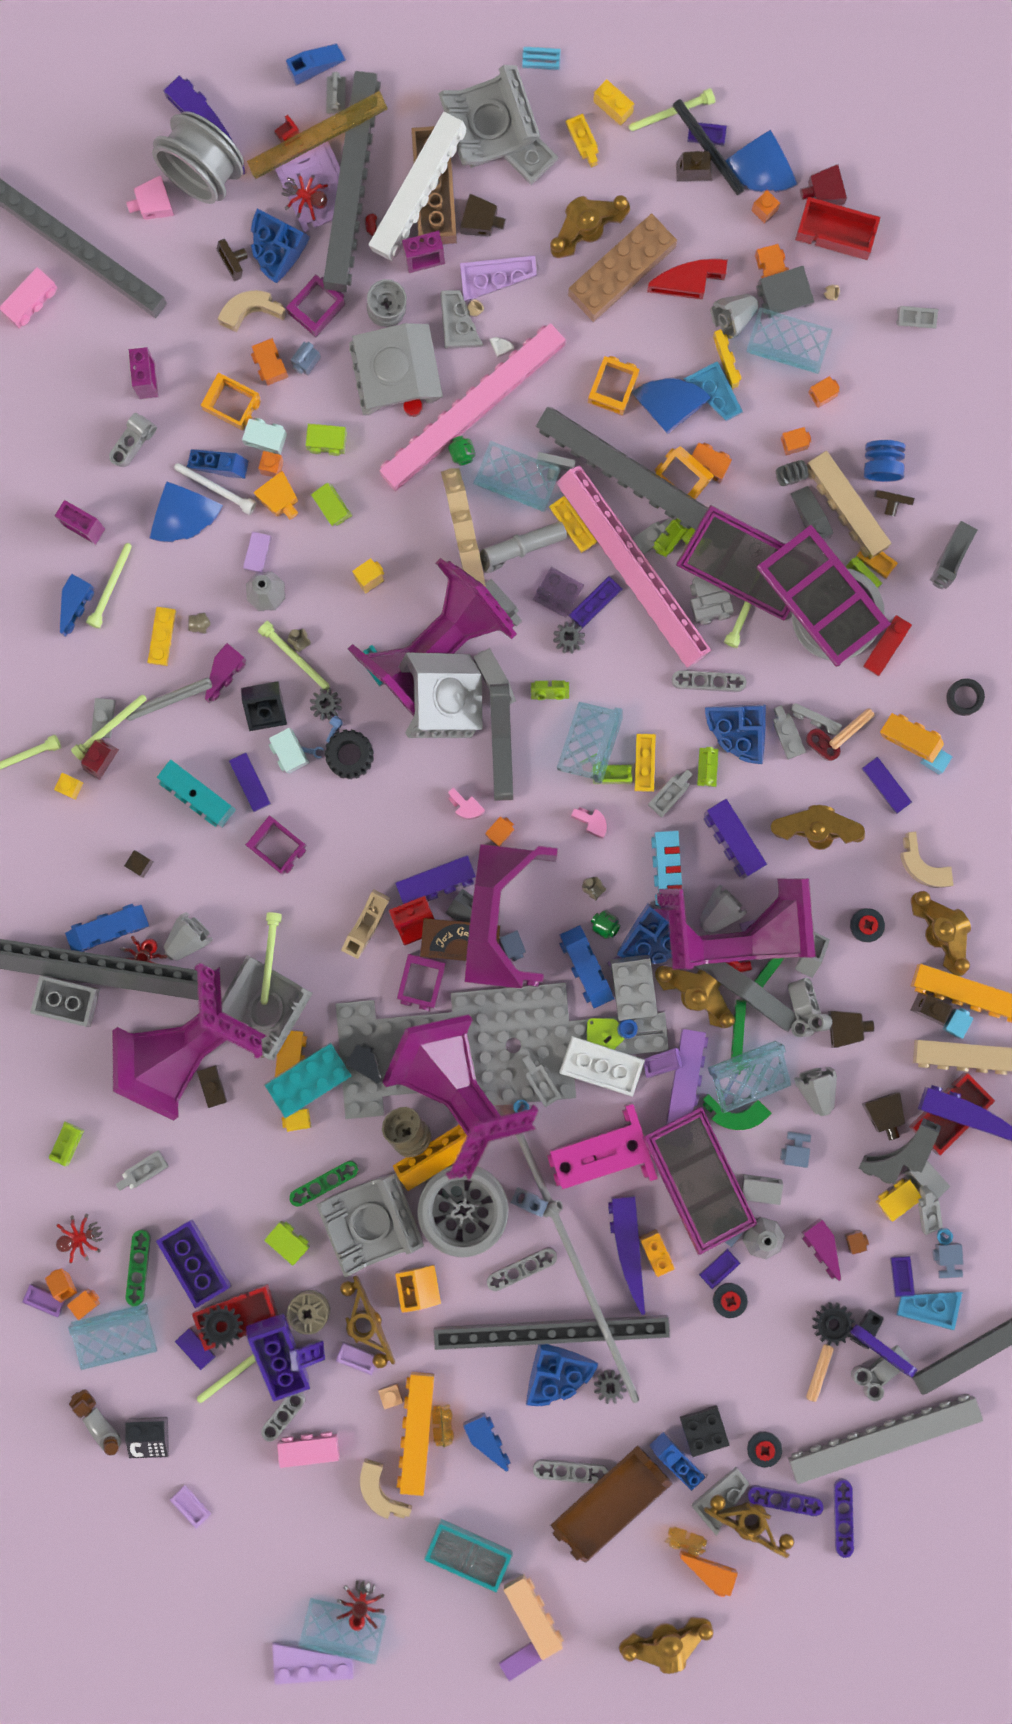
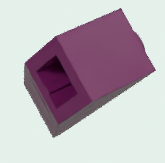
M228 643L214 657L209 678L212 688L207 689L205 694V700L208 703L217 700L221 694L220 690L224 686L228 687L233 681V675L236 672L240 673L246 666L245 662L247 660Z
M819 1218L802 1231L804 1235L802 1240L808 1248L811 1246L816 1251L814 1256L820 1264L824 1262L828 1267L825 1271L831 1279L836 1278L840 1281L841 1274L835 1237L825 1222Z

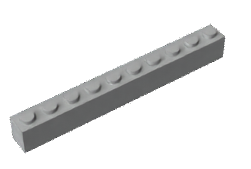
M969 1394L961 1395L956 1401L951 1402L948 1400L941 1402L939 1407L933 1409L932 1407L923 1408L921 1413L915 1415L914 1413L902 1416L903 1419L895 1421V1419L884 1422L883 1426H870L865 1429V1432L850 1433L845 1439L835 1438L830 1440L827 1445H814L810 1447V1451L804 1453L803 1451L794 1452L788 1460L797 1484L982 1422L983 1418L976 1398L972 1395L969 1396Z

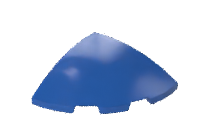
M771 130L754 139L726 160L740 182L747 186L749 190L756 192L764 190L781 192L797 186L791 167Z
M256 209L251 226V232L253 233L252 253L254 258L258 260L261 266L260 270L273 282L278 283L300 257L310 236L264 211Z
M674 378L650 381L632 392L667 435L711 399L697 385Z
M166 481L153 521L150 539L160 542H174V540H187L195 537L207 525H211L223 505L196 492Z
M766 705L705 707L709 729L713 731L718 744L726 752H731L739 757L740 760L748 763L763 764Z
M647 903L617 952L618 956L626 958L649 955L652 964L667 962L669 958H672L669 922L654 910L656 908L651 904Z
M539 1344L530 1375L526 1405L547 1406L551 1405L552 1401L559 1399L564 1401L577 1393L579 1387L590 1381L597 1369L598 1362L564 1348L549 1344Z

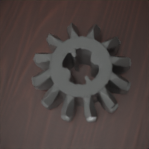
M802 460L782 465L776 469V478L780 486L798 483L809 476L807 465Z
M566 621L564 623L565 628L562 625H558L559 631H554L553 633L557 636L553 639V642L559 643L556 648L560 649L563 646L562 653L564 654L567 649H569L570 654L574 653L573 648L579 651L581 648L578 644L584 645L585 643L584 640L580 639L585 637V633H579L582 630L581 626L575 629V622L569 627ZM566 634H567L568 636L573 635V637H572V640H573V641H571V640H567V641H566V640H565V639H566Z
M328 688L325 694L324 690L320 689L321 695L314 692L313 695L317 699H310V703L315 704L310 707V710L315 711V717L321 714L320 719L324 721L325 715H327L330 721L332 713L334 716H338L335 709L342 710L340 705H336L341 703L342 700L341 698L335 699L338 696L337 692L331 695V689ZM328 700V703L331 705L323 709L324 707L321 704Z
M605 1370L604 1378L598 1374L597 1378L601 1382H594V1386L599 1387L594 1392L595 1394L601 1393L598 1397L600 1401L606 1397L605 1403L609 1404L610 1398H612L615 1404L617 1403L615 1397L617 1396L622 1400L623 1395L620 1392H627V1389L621 1387L625 1384L623 1380L619 1381L622 1378L620 1373L615 1377V1370H612L611 1376H608V1372ZM610 1383L611 1385V1383H614V1390L611 1391L609 1389L607 1391L606 1384Z

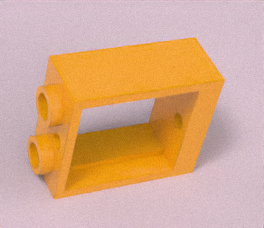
M604 356L589 394L588 403L623 416L640 369L635 364L629 362L626 364L622 363L614 356ZM606 365L632 375L622 402L596 393Z
M218 372L201 403L203 411L243 431L245 426H247L248 420L252 419L253 411L259 408L261 400L258 392ZM225 385L251 398L240 421L213 408Z
M681 446L676 449L672 448L665 456L667 460L664 463L661 462L654 470L658 476L674 485L663 473L677 457L700 478L688 493L694 499L700 495L714 477L711 472Z
M657 1229L639 1236L657 1277L675 1270Z

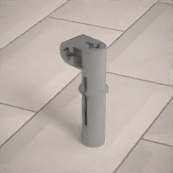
M559 521L520 536L516 534L512 539L482 549L479 554L485 573L498 570L507 560L518 556L522 558L526 553L565 540L567 538L566 529L563 523Z

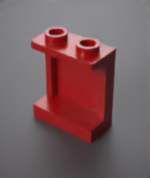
M425 896L389 910L403 945H408L422 939L424 918L434 919Z

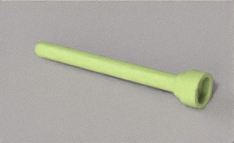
M709 88L704 90L699 97L684 102L688 109L700 104L711 105L715 103V97L712 89ZM672 107L630 124L629 129L630 131H635L678 113Z
M130 543L124 545L95 612L87 618L86 623L92 627L100 629L103 623L101 621L103 618L101 617L130 553L132 548Z
M759 571L757 572V574H756V576H755V579H754V581H753V583H752L751 588L753 587L754 583L756 582L757 578H758L759 575H760V572H759ZM744 602L733 631L725 637L724 643L726 645L738 648L741 641L739 634L752 604Z
M266 621L258 629V632L263 637H269L319 686L324 690L330 688V685L274 632V626L269 621Z
M140 695L84 744H76L71 749L76 758L81 761L93 742L103 738L146 701V696Z
M54 734L48 737L45 743L0 761V770L46 750L56 751L61 749L57 736Z
M273 912L266 914L269 930L260 1000L262 1005H266L269 999L276 928L281 923L282 914Z
M252 1354L197 1397V1401L199 1403L204 1402L255 1363L254 1355Z

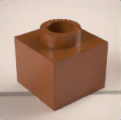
M857 1230L844 1234L850 1254L854 1255L868 1251L866 1247L869 1245L868 1238L862 1231Z

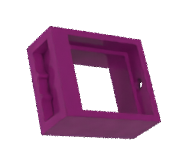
M439 231L402 240L404 257L409 273L445 264L444 248Z
M317 275L307 283L286 307L287 313L315 338L346 305L343 293L325 290L323 284L324 277L320 278ZM318 285L336 301L315 323L297 307Z
M148 347L128 349L132 387L139 399L158 397L155 360Z
M66 500L62 502L55 514L57 520L65 528L95 545L105 531L104 526L97 518Z
M270 815L245 844L282 875L284 873L288 874L293 869L294 864L292 863L296 858L300 859L307 851L305 849L306 844ZM274 826L299 845L282 867H279L256 848Z
M408 954L397 999L401 1000L400 1004L411 1006L412 1003L419 1004V1009L427 1011L435 1008L446 963ZM411 963L439 970L431 1002L403 996Z

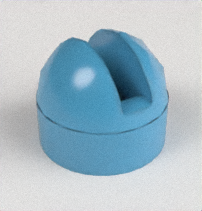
M525 1100L516 1101L513 1106L514 1113L518 1112L517 1110L522 1104L525 1106L522 1111L529 1110L528 1103Z
M941 1228L937 1232V1239L941 1244L947 1245L952 1242L953 1234L949 1229ZM943 1232L948 1235V1239L941 1235V1233Z

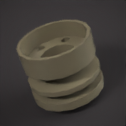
M399 1107L392 1110L382 1123L384 1138L401 1156L407 1158L416 1157L422 1154L431 1142L430 1128L415 1110L409 1107Z
M317 1290L300 1292L288 1306L287 1318L290 1326L300 1334L310 1335L317 1333L324 1327L330 1317L331 1308L329 1301L324 1294ZM304 1309L306 1311L310 1309L312 1311L311 1316L305 1317Z

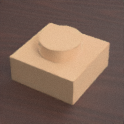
M397 1384L378 1390L384 1410L403 1403Z

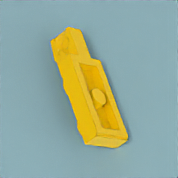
M583 113L565 120V124L582 159L587 158L591 168L598 165V159L595 155L598 154V145Z

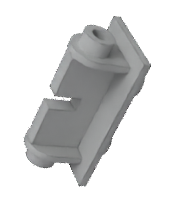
M332 72L330 77L327 76L326 113L345 114L346 77L339 76L338 72Z

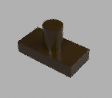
M225 238L219 240L216 250L233 280L237 281L241 279L243 272L239 262L248 259L247 252L244 248L232 252Z
M875 490L874 497L888 500L884 514L896 516L899 503L913 506L915 499L881 490Z
M212 1066L197 1071L208 1108L227 1103L217 1067Z

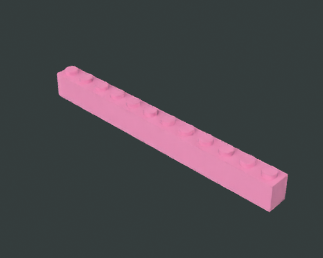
M551 323L547 327L545 325L542 326L533 339L531 337L528 338L519 351L514 350L509 355V359L505 363H499L491 375H485L476 388L474 386L471 387L462 400L460 398L452 404V408L448 412H442L434 424H428L419 437L418 435L414 436L405 449L403 447L400 448L391 461H385L380 467V475L396 492L453 442L452 439L461 436L565 346L566 339Z
M577 466L565 473L556 482L561 492L569 500L584 524L603 548L604 553L610 558L615 568L625 579L626 584L630 586L637 599L647 610L648 615L654 620L658 629L669 641L670 646L676 651L680 660L687 668L697 663L712 650L582 467Z

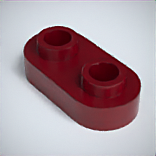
M813 729L807 734V744L827 761H833L839 757L841 753L840 747L833 749L829 744L832 738L820 729ZM817 736L819 738V741L814 742L812 740V737ZM828 748H831L833 750L832 755H829L827 753Z

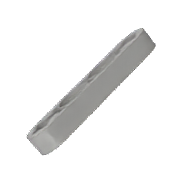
M681 670L675 672L672 677L674 687L690 690L740 692L747 683L743 675L733 673ZM682 675L683 679H689V675H692L691 686L688 685L689 681H683L680 685L678 681H675V678ZM696 676L704 677V685L697 686L694 678ZM721 677L724 680L723 686L716 687L713 684V679ZM727 677H730L729 681L734 682L736 678L743 682L739 688H736L735 684H729V688H726Z
M544 1248L490 1274L487 1278V1286L492 1291H499L555 1264L557 1254L552 1248ZM545 1252L553 1253L552 1261L544 1260L542 1261L544 1266L540 1267L536 1256L539 1255L541 1259L545 1257ZM528 1260L536 1262V1268L532 1271L527 1270L525 1267V1263ZM509 1269H517L519 1276L516 1279L509 1278L507 1274ZM504 1272L508 1283L505 1284L504 1280L499 1282L498 1287L490 1284L493 1277L499 1279L502 1277L500 1273Z
M545 1459L537 1460L533 1465V1473L539 1479L596 1484L600 1479H598L597 1475H591L592 1479H588L590 1475L589 1468H593L592 1473H598L601 1469L604 1474L608 1473V1469L600 1464ZM540 1464H544V1468L550 1469L551 1464L553 1465V1475H549L550 1471H544L543 1474H539V1470H536V1468H539ZM558 1466L566 1467L567 1472L564 1476L556 1474L555 1471ZM579 1467L586 1470V1475L583 1478H578L575 1475V1470Z

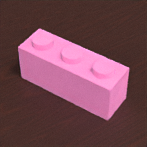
M37 267L0 306V311L18 328L25 326L33 313L38 312L42 308L43 303L54 296L57 286Z
M329 1431L320 1433L321 1436L314 1437L313 1434H304L298 1439H293V1436L283 1437L277 1444L280 1468L338 1461L340 1455L337 1434H332Z

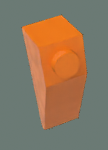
M680 1550V1558L714 1591V1594L720 1597H725V1595L731 1597L738 1575L736 1569Z

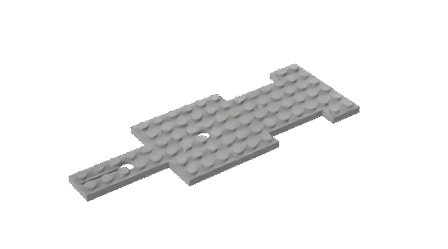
M566 983L538 985V987L523 986L522 989L501 988L451 993L452 1012L384 1019H376L374 1000L336 1003L340 1058L344 1064H346L357 1044L367 1043L375 1048L373 1052L377 1054L382 1078H384L406 1028L469 1014L472 1018V1023L467 1035L476 1081L493 1106L515 1104L518 1100H525L527 1103L541 1101L523 1071L527 1066L522 1058L526 1055H529L533 1063L538 1060L561 1095V1098L558 1100L576 1098L575 1078L560 1074L559 1071L571 1036L587 1041V1022L589 1019L569 1021ZM665 1012L657 1013L656 1016L631 1019L638 1027L636 1035L640 1036L624 1039L614 1049L626 1054L668 1051ZM608 1017V1018H604V1019H615L618 1023H620L621 1021H623V1020H620V1021H619L618 1017ZM510 1038H517L521 1043V1048L517 1053H510L506 1049V1042ZM345 1065L351 1074L350 1078L342 1082L345 1119L384 1116L383 1096L418 1093L404 1085L385 1087L383 1083L377 1084Z

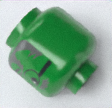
M463 436L452 439L453 442L448 447L452 461L459 464V466L473 462L476 454L472 441L468 438H463Z
M602 911L600 914L596 913L591 920L593 932L604 939L614 938L621 927L619 918L608 911Z

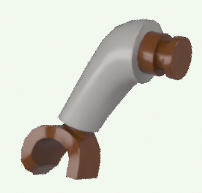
M82 1390L79 1393L76 1392L71 1396L72 1399L69 1403L72 1411L79 1418L85 1416L82 1421L101 1449L107 1455H115L121 1444L119 1433L95 1407L96 1401L87 1390Z

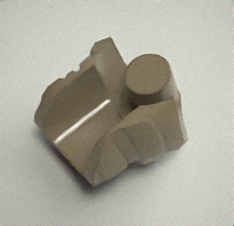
M205 613L189 615L188 631L202 634L207 633L206 630L211 625Z
M304 629L291 630L287 641L293 645V648L298 653L311 644Z
M598 877L586 878L582 885L583 892L595 901L606 891Z

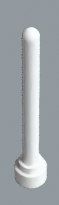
M179 463L175 464L174 468L176 471L240 505V508L246 514L250 515L254 511L257 502L251 498L243 499Z

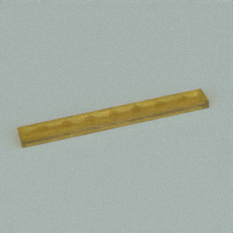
M378 91L248 160L247 163L253 177L257 179L386 111L388 107L381 92Z

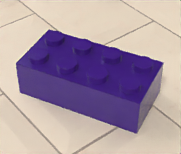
M727 798L704 813L705 818L703 820L708 828L712 827L715 834L713 836L718 844L722 843L725 850L723 852L729 861L732 859L735 864L733 868L739 877L742 876L745 879L767 865Z
M467 855L398 881L395 884L401 900L405 904L423 896L426 897L427 901L438 898L437 894L445 892L447 895L455 892L458 886L463 885V888L474 884L476 875Z
M193 1219L156 1240L195 1309L232 1286Z
M284 1313L246 1326L247 1340L273 1402L309 1390L310 1382L306 1368L292 1371L290 1351L296 1349L297 1345Z

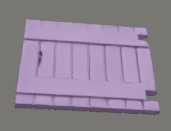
M328 140L273 164L289 201L297 197V195L293 194L295 192L294 188H301L298 176H302L305 189L310 177L313 178L310 186L312 189L318 184H328V187L316 190L324 192L328 199L327 206L324 209H317L313 206L316 220H312L309 206L306 204L303 205L301 213H298L302 198L292 204L304 233L309 231L307 225L309 223H313V226L316 228L333 220L340 166Z

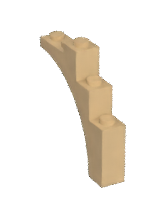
M449 468L446 471H441L462 569L486 587L460 469Z

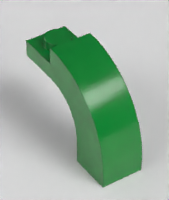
M709 1094L702 1098L705 1102L703 1106L710 1113L712 1111L715 1112L710 1119L718 1125L732 1130L754 1128L772 1114L758 1099H755L745 1110L731 1113L724 1110Z

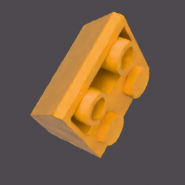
M435 1265L396 1271L395 1276L402 1313L441 1304Z

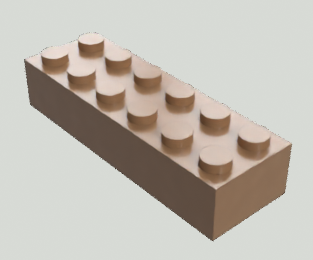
M435 126L411 128L414 163ZM450 157L445 172L439 176L438 184L430 192L428 202L424 207L422 206L417 220L418 236L439 231L442 244L457 243L452 163Z
M651 213L568 288V296L594 322L676 248L677 239Z

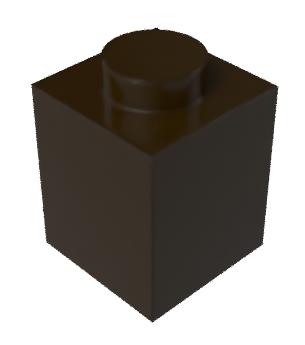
M134 850L124 866L144 878L154 861Z

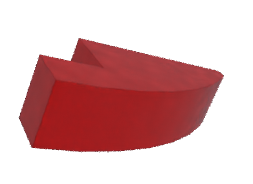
M702 259L675 266L652 279L648 283L647 292L703 300L706 278L725 280L728 260Z

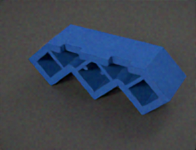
M129 904L122 907L123 910L116 913L99 915L97 920L89 923L72 925L71 930L65 932L70 949L80 952L87 951L97 945L114 941L124 935L139 932L149 927L142 905L134 906Z
M579 925L559 934L562 940L559 945L563 953H568L574 967L571 968L575 979L579 977L585 992L582 994L586 1003L590 1002L593 1009L614 1000L610 986L602 973L601 967L581 926Z

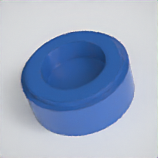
M627 1019L618 1024L617 1031L622 1038L630 1039L637 1034L638 1027L633 1020Z

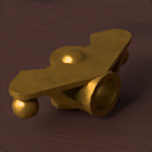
M618 195L614 198L613 202L588 200L586 196H581L571 201L565 209L567 216L558 237L551 240L552 255L555 258L574 255L578 242L581 240L595 242L602 237L604 225L609 222L622 223L630 212V204L624 195Z
M825 805L809 806L808 810L774 820L770 826L772 833L776 837L787 841L794 835L805 837L810 846L817 850H824L830 847L833 840L841 838L845 844L851 842L859 843L865 838V828L863 825L835 813L834 808Z
M926 891L915 893L911 897L912 912L914 916L926 920L928 924L925 930L927 942L933 947L943 949L945 953L943 966L956 976L964 975L970 968V963L966 959L967 934L971 931L968 917L960 909L952 910L931 900L930 894Z
M660 966L656 969L655 978L663 991L671 989L680 991L682 1004L687 1009L694 1011L706 1010L709 1023L713 1026L729 1028L734 1024L735 1018L719 991L721 983L701 969L696 974L673 969L668 966Z
M355 1275L353 1276L354 1282L345 1281L340 1286L342 1295L347 1297L352 1296L355 1289L358 1290L351 1318H345L347 1334L356 1343L360 1341L386 1353L374 1355L372 1362L376 1368H384L388 1361L393 1365L396 1362L383 1333L381 1316L371 1306L359 1278ZM361 1297L366 1311L357 1312ZM357 1319H368L372 1326L370 1331L366 1333L358 1331L356 1328ZM375 1332L381 1344L370 1339Z
M714 1495L711 1498V1508L705 1506L704 1511L707 1514L733 1528L742 1539L755 1543L758 1542L776 1554L785 1558L789 1557V1553L786 1550L794 1546L793 1536L783 1534L779 1538L780 1546L778 1547L766 1519L771 1518V1515L766 1512L763 1506L746 1502L723 1509L726 1502L721 1495ZM750 1514L758 1516L755 1524L750 1526L744 1525L746 1516ZM729 1516H735L736 1520L729 1518ZM765 1529H766V1532H767V1534H768V1536H769L770 1541H769L768 1539L764 1538L763 1536H761V1534L763 1533V1531H764Z
M691 1617L684 1628L676 1629L668 1623L661 1624L653 1630L652 1637L643 1638L633 1633L620 1643L619 1651L628 1662L638 1659L659 1667L662 1673H677L685 1669L687 1666L686 1660L700 1641H708L713 1637L712 1624L708 1619Z

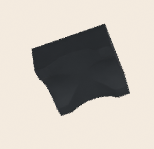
M717 1405L699 1412L680 1416L692 1457L730 1446Z

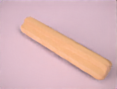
M870 708L866 709L829 742L832 748L837 749L874 717V712Z
M824 1344L806 1395V1398L813 1402L817 1401L834 1350L832 1346Z

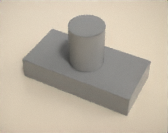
M538 452L537 464L549 467L548 480L558 481L560 469L569 471L575 467L576 460Z
M95 698L91 736L114 718L115 700ZM112 730L103 738H111Z

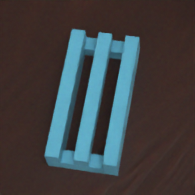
M523 47L522 68L559 70L561 49ZM526 59L538 61H556V63L529 62L526 61Z

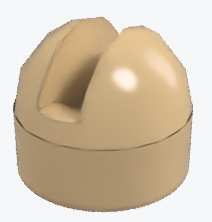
M828 285L825 288L827 292L824 295L827 299L836 301L840 294V288L838 285Z
M473 299L467 306L471 316H478L484 310L481 302Z

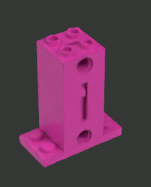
M633 1103L624 1105L625 1109L622 1110L625 1121H629L630 1124L549 1150L550 1155H547L551 1168L555 1167L557 1173L553 1175L557 1186L561 1185L563 1190L643 1163L640 1166L645 1178L648 1177L650 1181L658 1179L649 1150L643 1139L644 1135ZM635 1140L636 1147L631 1150L627 1149V1142ZM568 1162L570 1169L562 1171L560 1170V1164Z

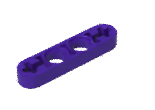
M855 1325L850 1332L908 1377L913 1378L917 1372V1369L859 1325Z
M841 1478L834 1483L835 1549L839 1556L848 1558L854 1552L853 1489L848 1480ZM842 1483L848 1487L844 1491V1496L846 1498L849 1497V1499L842 1498V1492L838 1489V1487L842 1486ZM841 1503L849 1505V1510L846 1513L838 1511V1506ZM840 1524H849L848 1532H839ZM842 1538H846V1545L850 1547L846 1549L845 1553L839 1549L843 1547Z
M758 1485L751 1486L747 1492L748 1499L752 1504H759L763 1507L809 1516H818L823 1512V1503L814 1496ZM759 1490L760 1495L766 1496L767 1502H764L765 1499L763 1497H758L757 1500H754L751 1494ZM773 1494L781 1496V1501L778 1504L771 1503L770 1498ZM794 1497L800 1499V1505L797 1508L790 1506V1500ZM804 1499H807L806 1503L810 1505L816 1502L819 1508H815V1511H812L811 1507L805 1506V1510H802Z

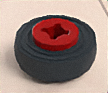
M864 908L858 910L853 915L850 921V929L857 940L870 943L882 936L885 930V922L883 916L878 911Z
M725 1283L714 1292L713 1306L722 1317L736 1318L746 1310L748 1304L747 1295L739 1285Z
M766 1431L758 1432L748 1441L747 1453L750 1460L756 1466L762 1468L772 1467L781 1458L782 1445L774 1434Z

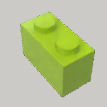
M308 423L305 445L307 451H310L312 454L328 452L332 456L345 454L346 427Z
M281 1221L264 1241L294 1266L309 1249V1241L300 1234L298 1236L294 1233V1227L287 1221L285 1223Z

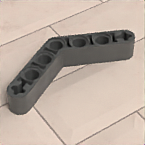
M490 684L494 801L513 800L509 684Z
M721 962L694 966L698 970L701 969L711 975L721 985L741 997L786 1032H789L793 1022L797 1020L795 1013L727 963Z

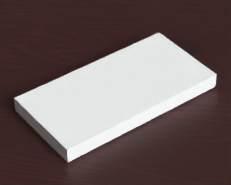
M571 1036L559 1073L633 1097L645 1060Z

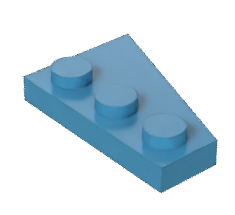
M718 361L684 378V381L697 385L711 397L707 403L725 421L743 413Z
M963 1292L900 1297L896 1315L955 1330Z

